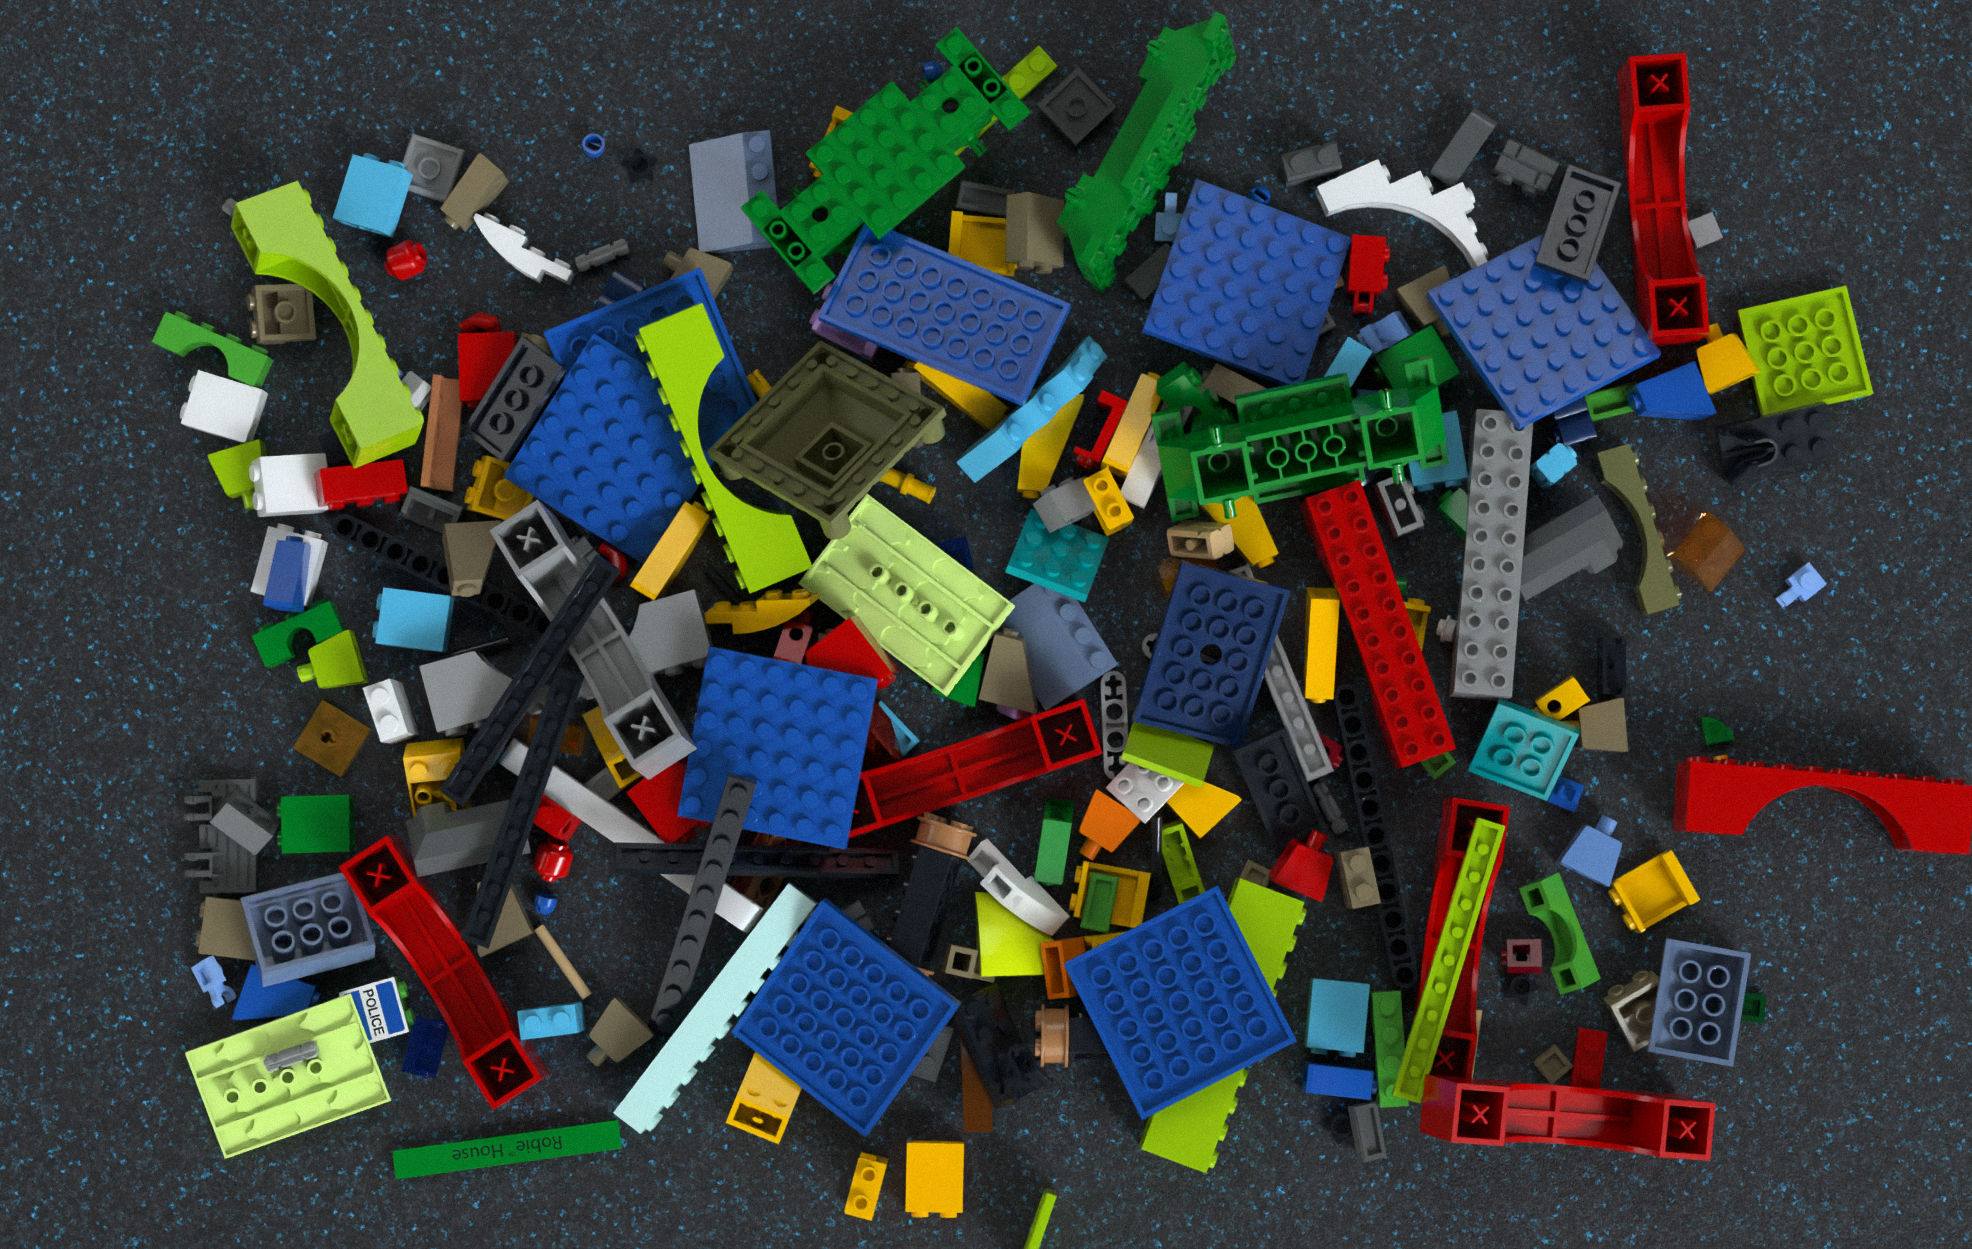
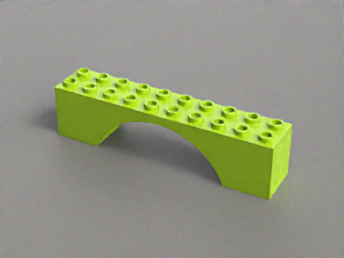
M295 181L235 203L231 228L255 274L280 277L303 286L322 299L341 322L351 347L352 377L344 391L336 398L329 420L355 469L416 444L424 418L420 409L414 407L410 400V389L405 382H401L395 360L393 358L389 359L385 351L386 344L382 335L377 334L374 330L372 315L368 309L364 310L360 302L361 295L355 285H351L345 263L338 260L335 254L336 246L331 237L326 236L323 230L324 224L319 213H314L308 191L302 189L299 182Z
M700 302L637 328L639 334L635 336L641 352L647 351L650 357V361L646 362L652 378L658 377L662 387L657 388L662 403L664 405L669 404L673 413L669 414L668 417L674 431L680 430L684 439L679 441L685 457H692L695 464L690 467L697 485L703 483L706 490L701 493L708 511L714 509L716 518L712 519L719 537L725 536L727 544L723 545V548L730 563L736 562L738 570H735L734 574L741 589L747 588L749 593H753L812 568L791 514L788 511L761 508L742 500L717 479L705 459L698 433V409L704 386L710 374L725 356L703 303Z
M1236 878L1227 905L1276 998L1278 990L1274 989L1277 978L1282 979L1287 963L1283 961L1286 952H1292L1295 946L1297 936L1293 935L1296 925H1302L1307 912V909L1303 908L1305 902L1244 879ZM1243 1068L1149 1116L1139 1142L1140 1148L1207 1173L1208 1167L1213 1169L1219 1154L1215 1150L1218 1140L1223 1142L1229 1125H1226L1225 1120L1228 1113L1233 1114L1238 1102L1235 1093L1238 1086L1243 1087L1248 1071Z

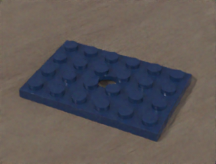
M1181 560L1132 716L1133 722L1225 745H1241L1291 592L1289 587ZM1208 644H1215L1221 649L1220 659L1212 664H1206L1200 659L1201 649Z

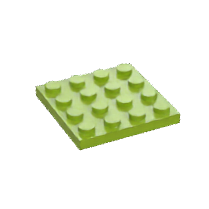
M1847 286L1745 308L1735 312L1743 344L1761 370V373L1751 377L1761 415L1819 402H1825L1827 405L1873 394Z

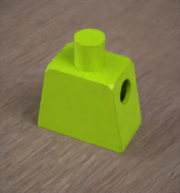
M257 439L207 455L227 496L231 498L241 496L245 510L254 509L252 498L255 493L254 482L250 480L249 468L253 460L267 456L265 442Z
M349 629L310 648L308 654L311 662L297 666L298 676L302 683L316 678L319 688L323 689L369 682L355 633Z

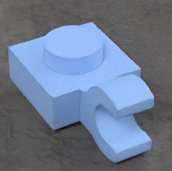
M1166 192L1164 213L1156 212L1154 242L1173 243L1182 214L1176 213L1177 193Z
M1808 562L1785 580L1789 588L1775 600L1782 608L1788 606L1797 597L1802 602H1805L1827 583Z
M214 955L191 967L203 993L209 992L212 1004L216 1008L225 1004L221 995L226 998L228 1003L236 999L234 990L229 986L223 985L226 979L223 975L222 967L217 963Z

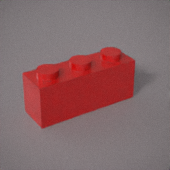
M403 459L367 463L355 469L353 465L323 468L314 473L319 507L328 506V510L343 509L345 504L356 503V507L369 506L373 504L374 500L382 499L385 504L401 501L400 497L408 493Z

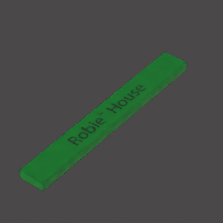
M618 1119L393 1150L392 1153L396 1179L621 1149L622 1140Z

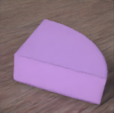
M999 704L996 709L998 712L1015 720H1023L1037 713V709H1035L1034 713Z

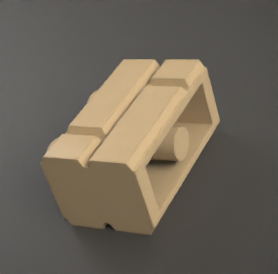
M1185 520L1179 523L1178 526L1175 525L1167 529L1169 550L1172 556L1216 560L1222 557L1223 554H1228L1234 550L1232 529L1229 523Z

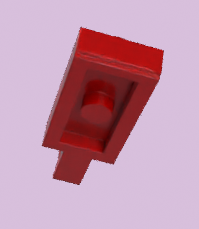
M1585 1028L1577 1029L1572 1062L1573 1067L1569 1083L1571 1086L1600 1088L1608 1032Z

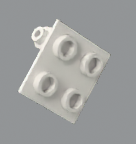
M1129 763L1108 784L1106 789L1115 796L1117 801L1122 805L1124 804L1146 824L1184 782Z

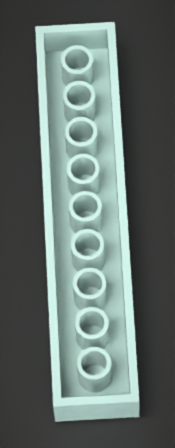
M788 883L613 1112L616 1116L640 1134L646 1129L651 1131L655 1128L663 1117L659 1112L663 1107L668 1109L680 1095V1092L677 1091L681 1083L686 1085L691 1081L698 1071L694 1066L698 1061L703 1063L715 1049L712 1043L716 1037L719 1040L723 1038L732 1027L729 1020L733 1015L740 1016L750 1003L746 999L751 992L756 994L767 981L763 976L768 969L773 971L783 957L781 952L786 946H791L800 933L798 930L803 923L806 924L819 904L793 883Z

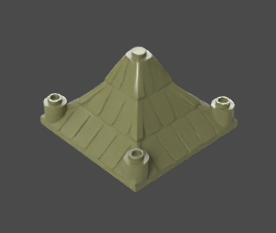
M820 340L707 452L710 459L718 463L722 475L726 479L737 480L744 476L754 481L764 489L771 491L776 496L818 519L824 535L829 539L837 540L844 538L851 531V523L847 513L919 440L922 443L933 444L943 438L945 428L942 419L946 416V411L943 406Z

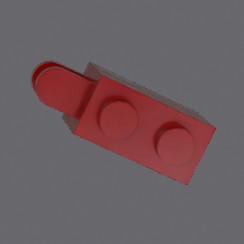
M1355 234L1351 236L1348 253L1346 294L1353 295L1352 315H1357V312L1372 316L1374 297H1379L1382 289H1387L1388 273L1383 272L1384 262H1389L1390 245H1385L1386 237ZM1359 296H1368V302L1358 301Z

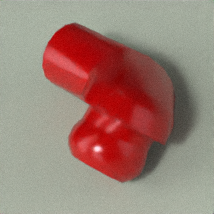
M482 312L476 313L458 323L463 333H471L478 328L488 332H500L502 329L499 319L495 315Z
M605 540L599 547L598 552L607 557L611 564L621 570L614 580L621 581L628 571L627 557L625 553Z

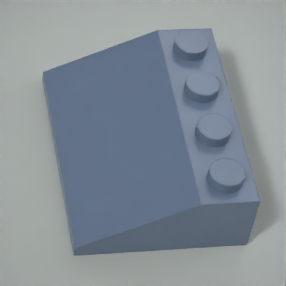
M770 130L738 133L689 144L699 251L712 254L771 248L772 246L740 208L759 191L763 190L779 209L773 142Z
M1034 583L1009 600L1015 605V608L1006 617L998 630L1002 631L1003 628L1019 631V636L1025 637L1036 697L1045 711L1117 667V662L1077 599Z
M342 872L240 898L262 987L375 958V942L364 906Z
M1666 938L1647 1051L1733 1067L1751 953Z

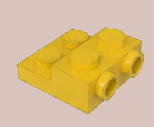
M482 456L481 461L476 460L473 466L472 476H475L476 479L474 486L468 487L464 503H468L467 510L507 520L530 505L533 495L503 477L511 463L490 456Z

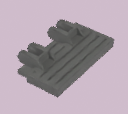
M258 779L199 780V792H212V796H185L184 803H209V814H184V821L211 820L218 812L219 806L234 789L258 805ZM212 824L199 825V849L212 848V853H184V860L188 861L209 859V870L189 869L184 871L185 877H212V881H199V893L258 892V854L255 856Z

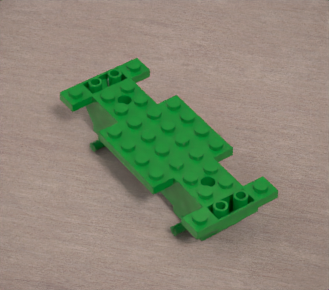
M1216 11L1211 19L1176 31L1165 26L1157 40H1150L1148 42V56L1138 74L1143 89L1094 178L1083 173L1075 189L1069 188L1066 190L1068 193L1065 192L1067 202L1056 223L1063 237L1070 240L1077 265L1084 279L1090 281L1092 288L1101 293L1104 292L1106 287L1110 288L1116 278L1117 273L1115 272L1116 268L1113 260L1116 255L1120 256L1123 253L1127 244L1125 239L1129 231L1133 232L1139 221H1143L1146 214L1150 215L1157 202L1155 198L1159 190L1163 191L1169 182L1170 176L1168 174L1173 166L1176 167L1183 156V151L1181 150L1186 141L1191 142L1197 129L1193 115L1197 109L1201 110L1207 99V94L1205 93L1209 86H1214L1219 76L1222 77L1226 69L1230 70L1236 60L1226 16Z
M958 27L954 28L935 44L937 50L952 67L932 84L926 78L922 82L920 81L917 87L922 92L911 102L891 81L805 153L806 156L821 172L822 176L804 191L798 185L794 187L795 191L791 189L789 194L794 199L783 209L779 210L763 190L759 191L740 207L743 213L813 295L835 277V274L824 261L839 252L847 259L848 253L852 249L849 244L852 238L861 231L864 224L880 240L965 169V165L955 154L959 148L969 145L978 157L982 155V152L984 154L987 148L977 137L980 131L992 122L991 119L994 115L1009 132L1030 114V110ZM948 102H954L958 105V109L953 113L945 112L943 107ZM824 210L828 212L827 219L823 222L815 221L813 217L817 211Z
M1431 355L1402 360L1406 381L1405 388L1395 390L1386 388L1384 389L1385 392L1381 389L1376 394L1352 398L1348 375L1345 372L1236 395L1234 397L1239 419L1238 423L1224 426L1214 424L1215 428H1213V425H1210L1208 429L1184 434L1179 408L1151 413L1172 522L1200 516L1197 502H1199L1200 506L1210 503L1223 504L1225 519H1231L1229 508L1232 518L1237 517L1234 501L1243 496L1253 495L1254 503L1260 504L1336 488L1357 480L1365 482L1364 467L1366 466L1368 470L1382 467L1391 468L1393 483L1399 484V480L1401 483L1405 482L1403 466L1411 461L1418 460L1421 470L1449 464L1439 392ZM1383 419H1391V423L1387 427L1378 426ZM1216 454L1224 455L1223 460L1220 462H1212L1211 458Z

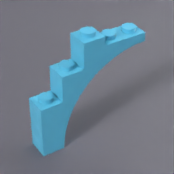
M1090 336L1082 340L1064 362L1028 396L1024 407L1018 405L1002 421L963 453L956 463L974 483L1017 452L1029 436L1047 424L1063 405L1085 389L1093 379L1092 375L1107 357L1100 345L1095 343Z

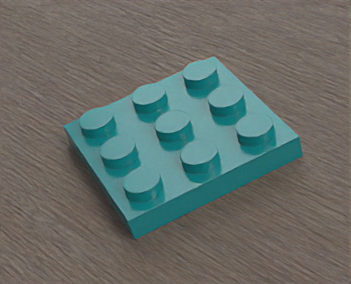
M1030 509L1005 573L1086 602L1109 537L1074 524L1066 525L1049 533L1038 512Z
M1499 698L1469 763L1468 771L1547 801L1579 736L1580 728Z

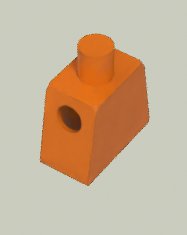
M1096 789L1078 830L1079 833L1087 837L1079 853L1092 861L1101 847L1112 853L1141 820L1129 809Z

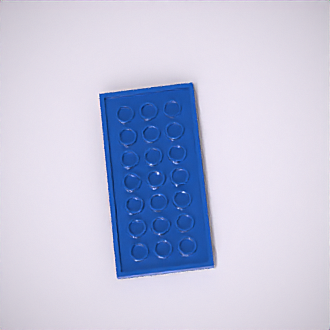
M864 224L818 315V319L825 324L1024 407L1069 314L1071 304L893 230L878 240Z

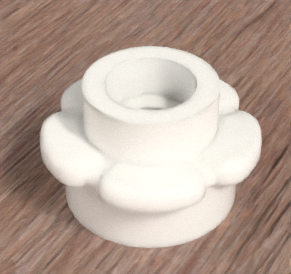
M1450 615L1447 616L1446 620L1440 619L1436 635L1440 636V641L1453 642L1457 620L1451 619Z

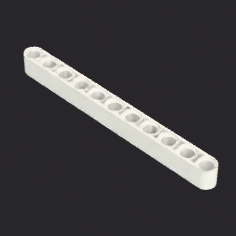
M513 738L498 762L519 776L529 747ZM553 765L543 793L614 843H664L655 833L565 771ZM660 874L690 895L696 875ZM725 882L715 913L748 934L764 909Z

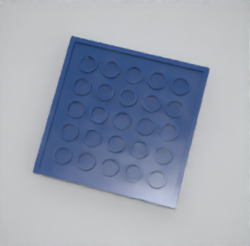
M1195 179L1142 333L1283 386L1303 382L1350 245L1351 237Z
M1544 234L1428 291L1426 295L1432 307L1518 430L1659 358L1661 354L1652 340H1648L1647 332L1596 261L1587 285L1534 266Z
M701 267L544 331L554 358L567 367L562 376L563 379L566 378L593 333L647 366L646 362L650 361V357L647 351L641 352L635 338L639 334L637 328L701 302L704 305L725 357L710 374L700 400L735 423L757 403Z
M595 333L591 336L503 476L643 564L685 501L689 502L700 485H697L690 467L695 465L692 457H685L679 441L684 439L680 430L674 431L668 417L669 414L673 413L669 404L664 405L657 391V388L662 387L658 377L653 379L647 366ZM700 400L698 433L705 459L709 467H711L714 460L710 459L707 451L735 422Z
M709 646L692 734V741L697 749L688 756L677 816L713 823L728 774L731 772L757 780L742 829L847 849L879 679Z
M1218 886L1064 963L1142 1120L1297 1041Z
M824 898L731 1033L866 1137L959 1008L961 1002L836 905Z

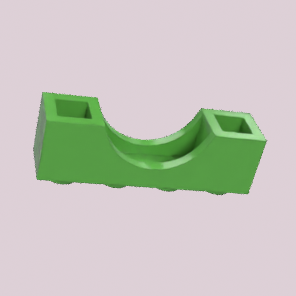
M176 311L175 315L165 312L152 340L154 344L182 357L202 346L219 348L224 353L228 362V376L243 384L261 389L274 361L266 356L267 350L252 344L251 349L241 345L242 339L229 333L225 337L216 334L217 328L207 323L201 322L200 326L190 322L192 317L182 312Z
M1559 872L1520 887L1519 890L1529 915L1540 918L1546 924L1553 937L1555 957L1550 969L1560 995L1582 989L1601 979Z
M1370 991L1369 1007L1375 1043L1377 1106L1380 1108L1409 1106V1100L1391 1094L1405 1051L1401 991Z

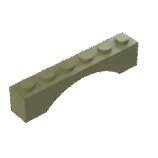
M1630 444L1596 453L1592 458L1600 483L1623 501L1632 514L1639 531L1642 545V563L1634 592L1641 615L1646 616L1680 605L1681 592L1678 584L1673 583L1670 575L1673 572L1672 563L1668 556H1664L1662 549L1664 538L1661 530H1656L1653 519L1656 518L1653 504L1651 502L1648 503L1645 492L1648 491L1645 478L1639 476L1637 465H1639V458L1636 450H1631Z

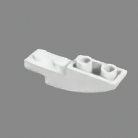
M475 213L473 218L482 234L502 258L515 269L538 283H541L544 275L547 274L568 285L571 284L575 275L569 270L570 265L557 258L552 262L544 258V252L530 246L529 250H527L530 241L524 236L525 231L514 225H510L509 228L499 224L500 219L491 214L485 213L484 216Z
M1165 402L1160 411L1170 410ZM1185 406L1179 409L1183 428L1192 412L1193 406ZM1151 424L1120 491L1125 501L1143 509L1162 474L1153 424Z
M988 839L983 840L969 856L970 859L967 861L984 878L980 884L1003 906L1028 924L1052 936L1070 917L1037 881H1034L1032 876L1025 879Z

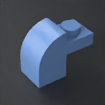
M1395 311L1377 323L1369 324L1359 330L1361 333L1357 337L1363 346L1372 350L1369 357L1373 359L1376 355L1411 337L1414 333L1402 313Z

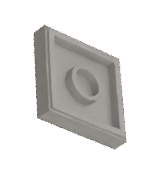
M412 133L402 164L405 165L404 169L413 174L408 191L444 203L455 187L466 151Z

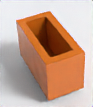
M1066 938L1040 943L1048 1000L1079 996L1064 963L1085 953L1084 938Z

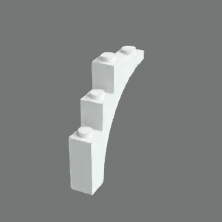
M1377 159L1321 184L1315 190L1317 199L1326 217L1345 210L1366 207L1388 208L1405 212L1432 224L1448 236L1463 253L1472 269L1488 262L1486 259L1489 257L1488 251L1483 242H1478L1474 234L1477 232L1475 223L1471 217L1467 218L1466 214L1473 210L1475 198L1469 187L1465 188L1463 182L1435 195L1431 194L1433 187L1427 176L1423 177L1421 171L1390 184L1391 176L1386 165L1381 166Z

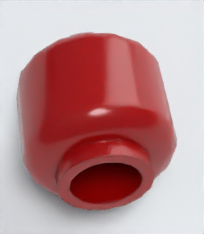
M408 239L387 249L384 266L389 275H394L397 279L403 281L422 273L428 257L420 243H415Z
M548 838L547 841L538 845L533 868L540 874L541 879L556 882L558 878H564L569 874L573 851L569 848L568 842L557 838Z

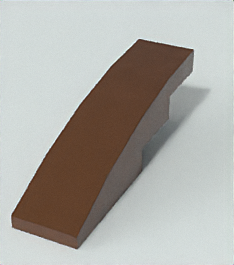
M960 1031L964 1133L993 1131L992 1102Z

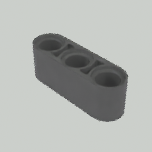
M1474 107L1430 171V174L1449 187L1454 186L1498 122Z

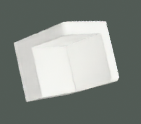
M409 371L401 382H405L411 392L410 400L414 407H418L422 411L430 401L431 386L415 373Z

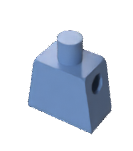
M1602 815L1595 829L1588 825H1582L1560 854L1556 863L1604 887H1609L1622 847L1620 841L1611 837L1617 822Z

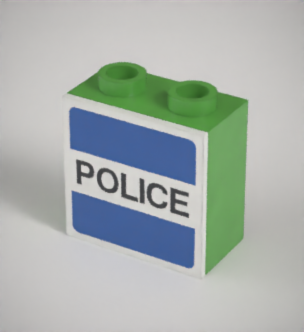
M399 976L339 993L340 996L351 993L369 1043L414 1031L413 1025L416 1024V1017L413 1009L407 1006L405 997L409 996L408 988L405 981H401Z

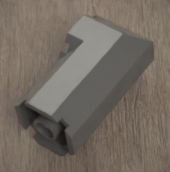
M1597 495L1524 535L1520 593L1525 601L1575 572H1581V569H1586L1588 573L1596 574L1616 562L1618 558L1617 550L1619 547L1620 549L1622 548L1623 541L1607 509Z
M510 800L463 810L456 808L457 811L451 809L450 805L445 802L421 806L416 811V817L413 820L410 817L406 822L417 877L488 862ZM528 839L522 855L531 853Z

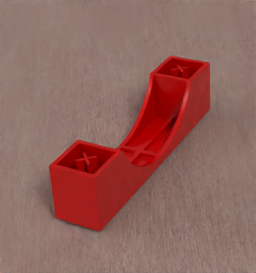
M1686 53L1631 56L1618 70L1617 82L1637 320L1647 332L1648 340H1652L1656 346L1692 344L1709 334L1710 330L1705 276L1702 274L1694 255L1686 209L1685 141L1691 109Z
M1357 480L1306 498L1300 507L1318 558L1329 574L1352 629L1368 679L1375 718L1393 768H1403L1456 749L1361 481Z
M858 616L849 617L805 652L807 665L879 679L877 685L879 690L886 688L896 680L894 674L899 671ZM686 756L651 779L644 778L626 792L664 843L686 844L697 835L695 829L699 827L701 830L712 824L711 822L677 816L688 761Z
M1085 699L1030 716L1005 727L926 754L862 772L849 839L922 815L925 812L928 813L1100 756L1102 750Z
M1699 756L1686 757V762L1677 763L1672 829L1675 831L1743 835L1754 816L1773 799L1797 788L1819 786L1845 793L1868 807L1886 827L1896 850L1942 854H1970L1972 786L1965 785L1964 779H1938L1937 783V777L1930 776L1910 777V780H1908V775L1882 774V778H1880V772L1862 771L1854 772V775H1852V770L1826 769V773H1823V767L1806 766L1798 767V770H1795V765L1771 764L1770 768H1767L1766 762L1757 761L1742 762V766L1738 765L1739 760L1721 759L1710 763L1709 757Z
M1446 798L1443 801L1411 1028L1477 817L1505 826V830L1430 1075L1472 1078L1478 1036L1476 998L1481 947L1494 883L1503 860L1510 806L1460 798Z
M387 835L339 866V869L369 916L390 936L426 986L452 1032L460 1051L462 1062L493 1110L506 1104L551 1074L530 1040L520 1039L518 1021L467 941L461 940L462 934L426 877H417L414 859L400 836Z
M1425 1074L1419 1132L1453 1143L1504 1146V1144L1511 1142L1556 1143L1613 1149L1664 1158L1710 1161L1716 1103L1673 1093Z

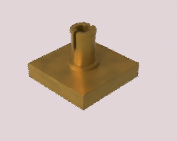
M322 700L293 749L336 775L343 777L372 729L327 701Z

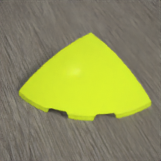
M975 892L979 977L1044 975L1040 943L1054 941V939L1049 934L1016 916L990 893Z

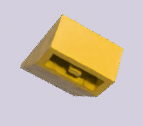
M600 706L582 715L619 788L624 789L644 778L643 775L631 767L604 722Z
M463 738L406 744L403 762L414 818L416 817V811L421 806L440 802L449 804L450 808L457 811L456 808L461 810L471 808V798L462 807L439 791L465 752Z
M755 1051L726 1123L779 1144L802 1087Z

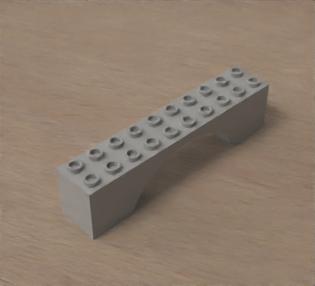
M1476 409L1471 419L1467 464L1468 495L1465 552L1458 618L1453 641L1449 697L1498 701L1499 698L1507 701L1512 697L1533 423L1518 430L1505 411Z
M536 500L489 531L518 579L530 592L551 622L587 567L556 516L539 500ZM603 597L568 650L591 687L601 708L603 720L631 767L649 780L697 748L606 598Z
M693 589L639 605L637 619L629 638L655 680H657L656 675L663 673L668 675V677L684 673V668L688 666H693L695 669L705 667L709 646H714L708 624L705 622V613L700 595L697 591ZM476 651L419 666L436 731L446 734V737L450 736L451 738L467 734L466 729L470 727L479 730L513 680L496 669L483 654ZM584 678L578 697L583 696L587 700L596 698L586 678ZM550 686L542 688L528 709V713H532V715L541 713Z

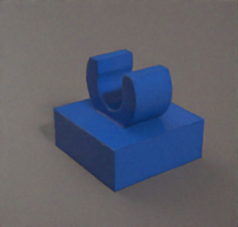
M1559 776L1546 802L1570 812H1575L1585 786Z

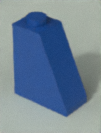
M1695 361L1638 383L1626 390L1628 404L1635 410L1637 416L1701 421L1716 414Z
M286 536V541L277 540L263 606L283 611H304L311 545L303 543L302 537Z
M251 964L232 1019L244 1020L286 1016L320 1004L322 993L319 990L321 985L297 978L262 987L256 964Z
M1303 1060L1300 1089L1305 1093L1371 1100V1093L1376 1094L1377 1078L1374 1077V1071L1370 1069Z

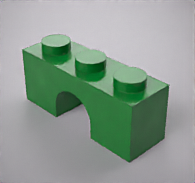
M1185 362L1157 380V394L1170 409L1194 406L1201 411L1199 415L1191 420V432L1208 429L1210 425H1213V428H1215L1214 424L1224 426L1236 422L1233 412L1229 408L1224 409L1219 403V398L1215 391L1211 388L1207 389L1202 383L1200 374L1194 368L1190 369Z
M325 599L310 604V610L301 614L300 612L287 614L283 617L284 621L277 625L271 622L259 627V633L252 635V638L265 667L273 668L297 657L292 642L294 636L301 630H310L318 644L345 631L346 627L335 603L331 601L326 602Z

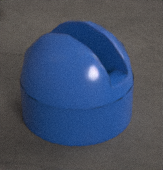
M936 61L922 63L924 79L926 78L930 84L943 75V68Z
M595 133L588 134L582 141L583 152L590 158L600 157L605 149L604 139ZM587 145L596 149L597 151L588 148Z
M1258 185L1250 190L1248 199L1268 205L1271 193L1265 186ZM1257 190L1259 193H1261V194H1262L1264 197H1266L1267 199L1264 201L1262 198H1260V197H1259L1258 195H1256L1254 192Z
M537 892L534 898L535 910L543 915L550 914L556 907L558 897L548 893Z

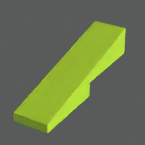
M1177 819L1162 824V856L1178 904L1180 905L1204 893L1205 890L1182 821Z

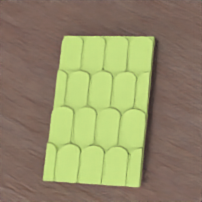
M866 494L849 516L851 531L848 535L841 539L831 540L813 563L812 568L806 572L798 584L808 589L810 593H819V600L847 620L849 617L858 616L881 647L944 695L948 696L954 685L957 684L971 663L989 642V639L992 638L1006 617L1015 608V605L870 495Z
M351 993L185 1052L225 1159L391 1101ZM315 1041L319 1047L317 1057L309 1060L304 1058L303 1062L285 1068L280 1066L279 1070L268 1072L264 1065L267 1055L273 1053L279 1055V1051L297 1045L303 1046V1043Z

